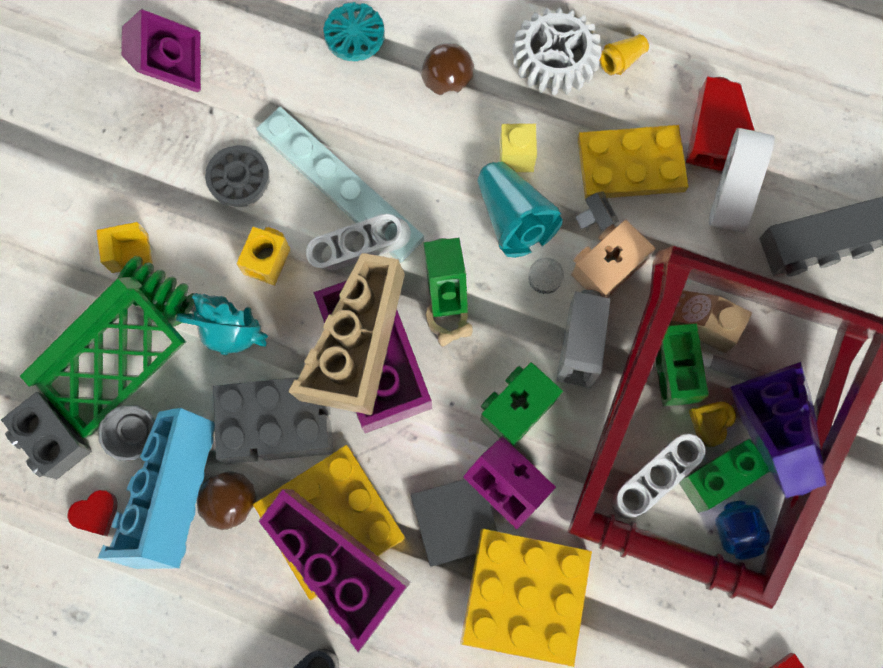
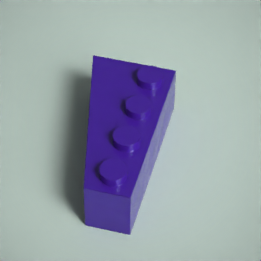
M798 362L731 386L730 389L742 423L785 498L804 495L813 489L825 486L826 479L813 399L802 363Z

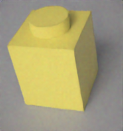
M501 124L499 141L500 162L506 163L515 172H534L537 158L536 124Z

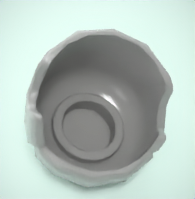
M122 405L109 412L100 422L99 443L106 454L119 461H131L141 458V453L155 419L150 411L138 405Z

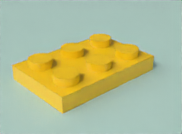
M679 125L579 132L577 139L585 199L597 192L603 191L607 198L681 193L686 192L689 187Z

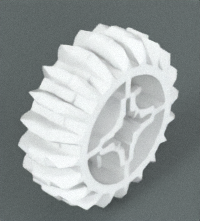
M561 7L556 10V13H551L546 8L543 11V16L534 12L531 16V21L524 20L521 30L516 32L515 44H513L512 48L513 63L515 68H519L518 74L520 78L528 77L527 84L529 87L539 84L540 94L546 88L551 89L553 96L557 94L558 89H562L566 95L571 92L572 86L580 90L583 87L584 81L589 83L593 78L594 72L599 68V59L602 55V47L599 46L601 42L600 35L594 34V24L585 25V15L578 19L575 18L574 9L568 14H564ZM539 40L541 42V48L539 49V52L534 55L531 50V47L536 41ZM579 48L582 58L575 63L573 60L574 51Z

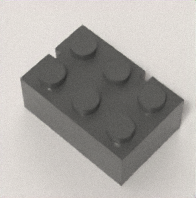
M299 377L213 386L216 459L224 464L256 462L258 461V456L266 461L333 454L331 421L327 417V415H331L330 407L302 402L290 394L288 391L294 380H298Z

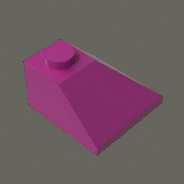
M143 9L139 10L122 26L121 56L138 73L197 93L201 90L200 31Z

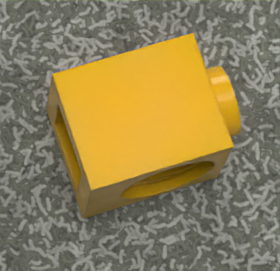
M252 227L236 264L243 275L275 286L291 249L284 234L271 227H265L264 230ZM265 248L273 249L269 257L265 259L258 258L261 250Z

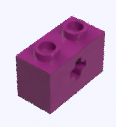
M503 436L488 448L463 476L516 529L556 489V486Z

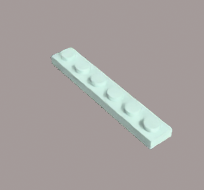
M279 107L256 128L258 134L355 223L381 214H391L408 223L411 231L408 243L400 249L388 252L395 259H398L400 263L424 241V235L284 109ZM395 223L388 225L385 230L386 239L391 240L397 234Z

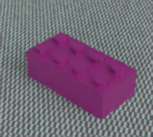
M347 280L313 292L324 323L327 317L332 315L340 300L339 295ZM397 309L372 415L356 412L365 434L432 409V400Z

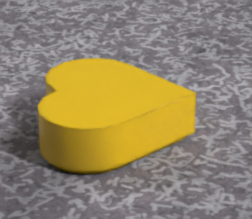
M715 402L689 410L696 436L702 440L706 447H716L722 444L727 437V428L731 427L736 419L734 408L726 402Z

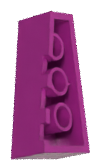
M283 489L258 521L287 560L293 563L304 578L305 584L312 592H315L327 608L328 614L336 624L340 625L350 638V643L359 652L411 582L293 489Z

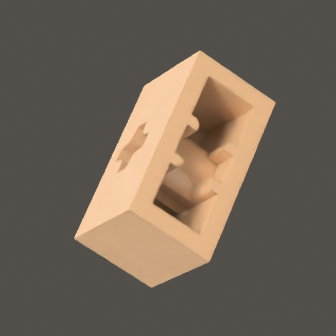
M626 219L618 227L614 224L609 226L599 236L598 239L601 242L593 249L587 246L573 260L576 264L572 276L586 290L600 292L601 296L608 298L641 268L656 249ZM612 256L616 259V261L612 260L609 263L605 260V258L610 259Z

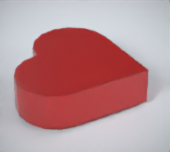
M105 490L95 491L89 495L87 500H80L71 505L67 515L68 521L77 529L108 536L118 507L117 498L114 494Z

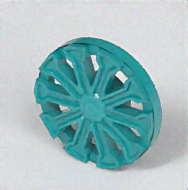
M355 2L344 3L343 6L333 9L328 15L329 17L323 27L324 38L328 49L338 58L346 61H362L373 56L381 48L385 38L383 19L369 5L363 3L356 4ZM354 12H359L357 18L355 19ZM348 13L349 20H347L343 16V14ZM367 15L371 16V18L365 20ZM375 25L379 26L377 29L371 28ZM330 33H338L334 36H329ZM368 37L377 38V41H372ZM343 41L340 47H335L336 44ZM364 44L368 49L364 51L360 46ZM349 47H354L352 54L347 52Z

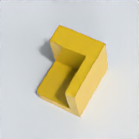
M133 222L96 230L100 262L111 273L121 272L126 263L134 256H140L143 259V265L149 262L152 264L149 236L140 223Z

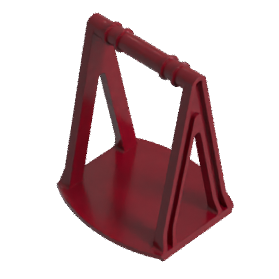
M671 246L658 251L652 263L650 295L572 516L568 533L599 544V549L603 550L607 547L620 552V557L625 558L628 555L703 583L706 589L710 591L716 588L727 592L729 598L734 599L737 596L772 609L785 586L883 381V317L677 246ZM687 279L837 330L814 403L826 485L813 489L804 495L784 497L761 573L746 568L743 562L739 561L735 564L724 560L721 554L717 553L713 556L638 528L633 521L630 524L615 519L614 514L610 513L609 516L595 512ZM872 339L834 420L851 363L865 341Z

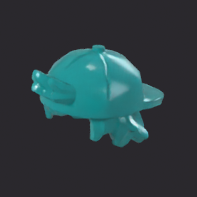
M194 293L192 298L196 311L193 314L180 313L176 317V321L196 325L200 341L210 350L220 352L221 355L241 352L250 348L254 343L259 346H267L266 339L268 335L261 331V325H259L257 319L253 318L251 308L246 307L243 311H238L234 304L223 296H208L206 294Z

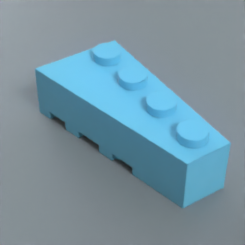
M182 408L160 411L140 456L145 461L143 468L138 470L134 477L132 476L126 490L130 491L131 497L124 513H116L111 525L112 528L117 529L110 547L102 546L98 556L99 559L135 569L180 568L181 560L186 552V540L190 524L196 512L195 504L199 488L205 476L204 469L208 453L213 445L215 422Z

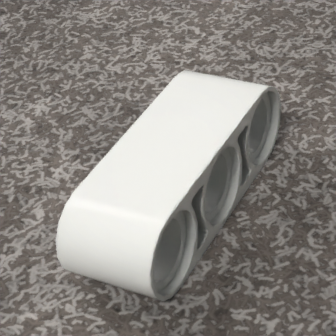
M742 128L736 129L711 208L710 226L742 233L746 232L771 158L775 141L774 135Z
M381 214L312 239L307 245L306 257L314 267L330 271L338 270L356 264L361 253L380 256L404 247L411 236L410 227L403 219L391 214ZM395 223L397 234L393 239L387 240L385 230L388 225ZM362 234L364 246L356 252L353 248V242L358 235ZM330 245L332 249L331 258L324 262L322 251Z
M683 434L668 443L614 492L611 502L615 513L620 517L629 519L647 512L702 462L706 453L702 440L696 435ZM679 444H684L690 448L692 452L690 462L683 461L678 456L677 447ZM653 467L660 468L664 472L666 481L663 486H658L652 482L650 471ZM625 491H631L639 498V506L635 511L629 510L623 504L622 497Z

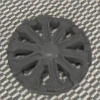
M236 145L224 148L212 157L206 168L205 180L209 191L215 199L223 205L236 208L246 207L248 204L257 202L268 188L270 174L268 165L259 152L247 146ZM243 153L247 154V157L242 162L241 156L243 155ZM232 155L233 161L229 163L226 156ZM254 161H259L257 165L250 167ZM217 164L222 165L224 169H215V166ZM263 172L262 177L254 176L258 173ZM215 177L222 178L219 181L212 182V179ZM250 184H255V185H260V186H259V188H258L257 190H255ZM226 187L222 194L218 193V190ZM243 189H245L250 194V196L243 198ZM235 191V193H236V198H235V199H229V198L231 197V195L233 194V192Z

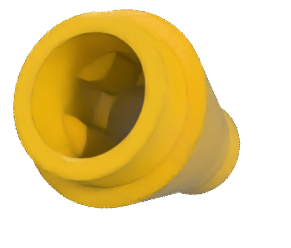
M638 34L628 39L606 44L601 51L602 55L599 59L602 69L609 75L623 74L641 55L648 52L649 43L646 37Z

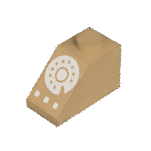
M683 290L669 325L697 324L700 341L726 354L738 343L752 312L721 296Z

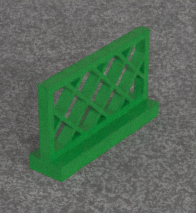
M135 277L117 278L20 375V378L28 387L36 385L83 439L89 437L99 427L100 422L109 412L120 407L186 343L185 339L142 293L141 290L144 287ZM135 301L144 310V325L128 324V308ZM108 328H119V349L103 348V332ZM128 329L144 330L143 350L127 349ZM152 330L163 331L172 341L164 351H152ZM83 352L94 353V373L79 372V356ZM103 353L119 354L118 374L103 373ZM127 355L143 356V371L139 375H127ZM152 356H158V357L151 363V361H152ZM59 376L70 377V396H61L51 385ZM79 377L94 378V398L79 397ZM103 379L118 380V396L115 399L103 398ZM127 380H131L132 382L127 386ZM79 403L94 404V419L88 425L79 416Z

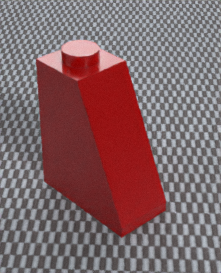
M706 77L698 94L686 164L723 171L736 129L742 128L755 131L741 83L732 82L725 77Z

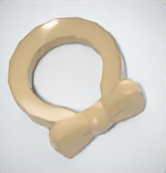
M430 304L426 312L427 324L432 332L438 335V343L442 347L448 345L453 340H458L460 337L465 338L472 335L473 327L468 323V312L460 314L461 318L457 329L448 331L435 323Z

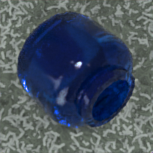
M743 500L732 501L726 504L724 511L719 513L715 519L716 529L723 550L728 554L735 555L736 559L747 560L762 555L765 552V547L771 541V534L763 511L755 505L746 504Z

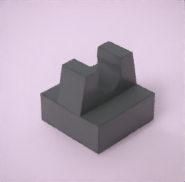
M604 191L597 192L586 198L585 201L589 209L575 217L581 229L597 222L600 229L603 230L620 222Z

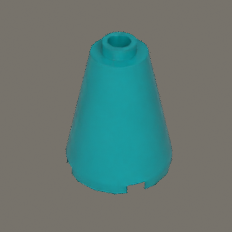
M491 162L481 169L477 179L478 186L499 248L507 257L517 258L532 253L529 247L538 242L541 246H544L558 233L563 223L558 207L506 163Z

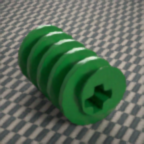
M134 256L126 263L118 278L135 277L144 287L141 290L142 293L173 327L181 324L182 322L176 321V317L180 313L191 312L195 304L192 298L194 293L186 296L189 288L187 284L181 283L176 288L177 279L174 276H170L165 280L166 273L162 269L154 272L153 264L149 262L143 265V259L140 256ZM136 301L133 303V305L139 306Z

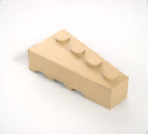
M361 253L339 295L340 300L332 315L327 317L322 327L324 330L315 348H311L304 361L306 365L298 380H294L288 391L299 401L372 415L405 275L398 259Z

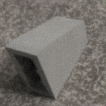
M582 290L581 292L575 291L573 295L556 377L558 382L591 388L601 374L610 298L602 297L600 292Z

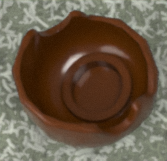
M452 43L440 44L432 48L425 58L421 77L425 86L438 95H443L448 91L459 93L472 80L474 63L470 53L463 46Z
M233 471L208 478L198 492L196 500L198 514L212 528L227 530L239 526L246 520L249 512L254 507L253 504L256 503L253 484L243 474Z

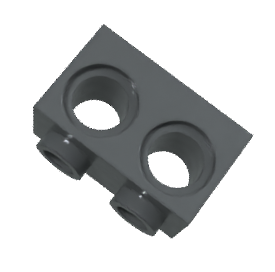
M35 392L1 419L8 429L5 433L7 439L17 449L22 448L29 457L26 460L28 467L39 477L45 476L57 480L92 452L72 425L48 398L39 392ZM35 417H38L39 424L33 432H29L30 422ZM59 444L60 452L54 460H50L49 453L51 448Z

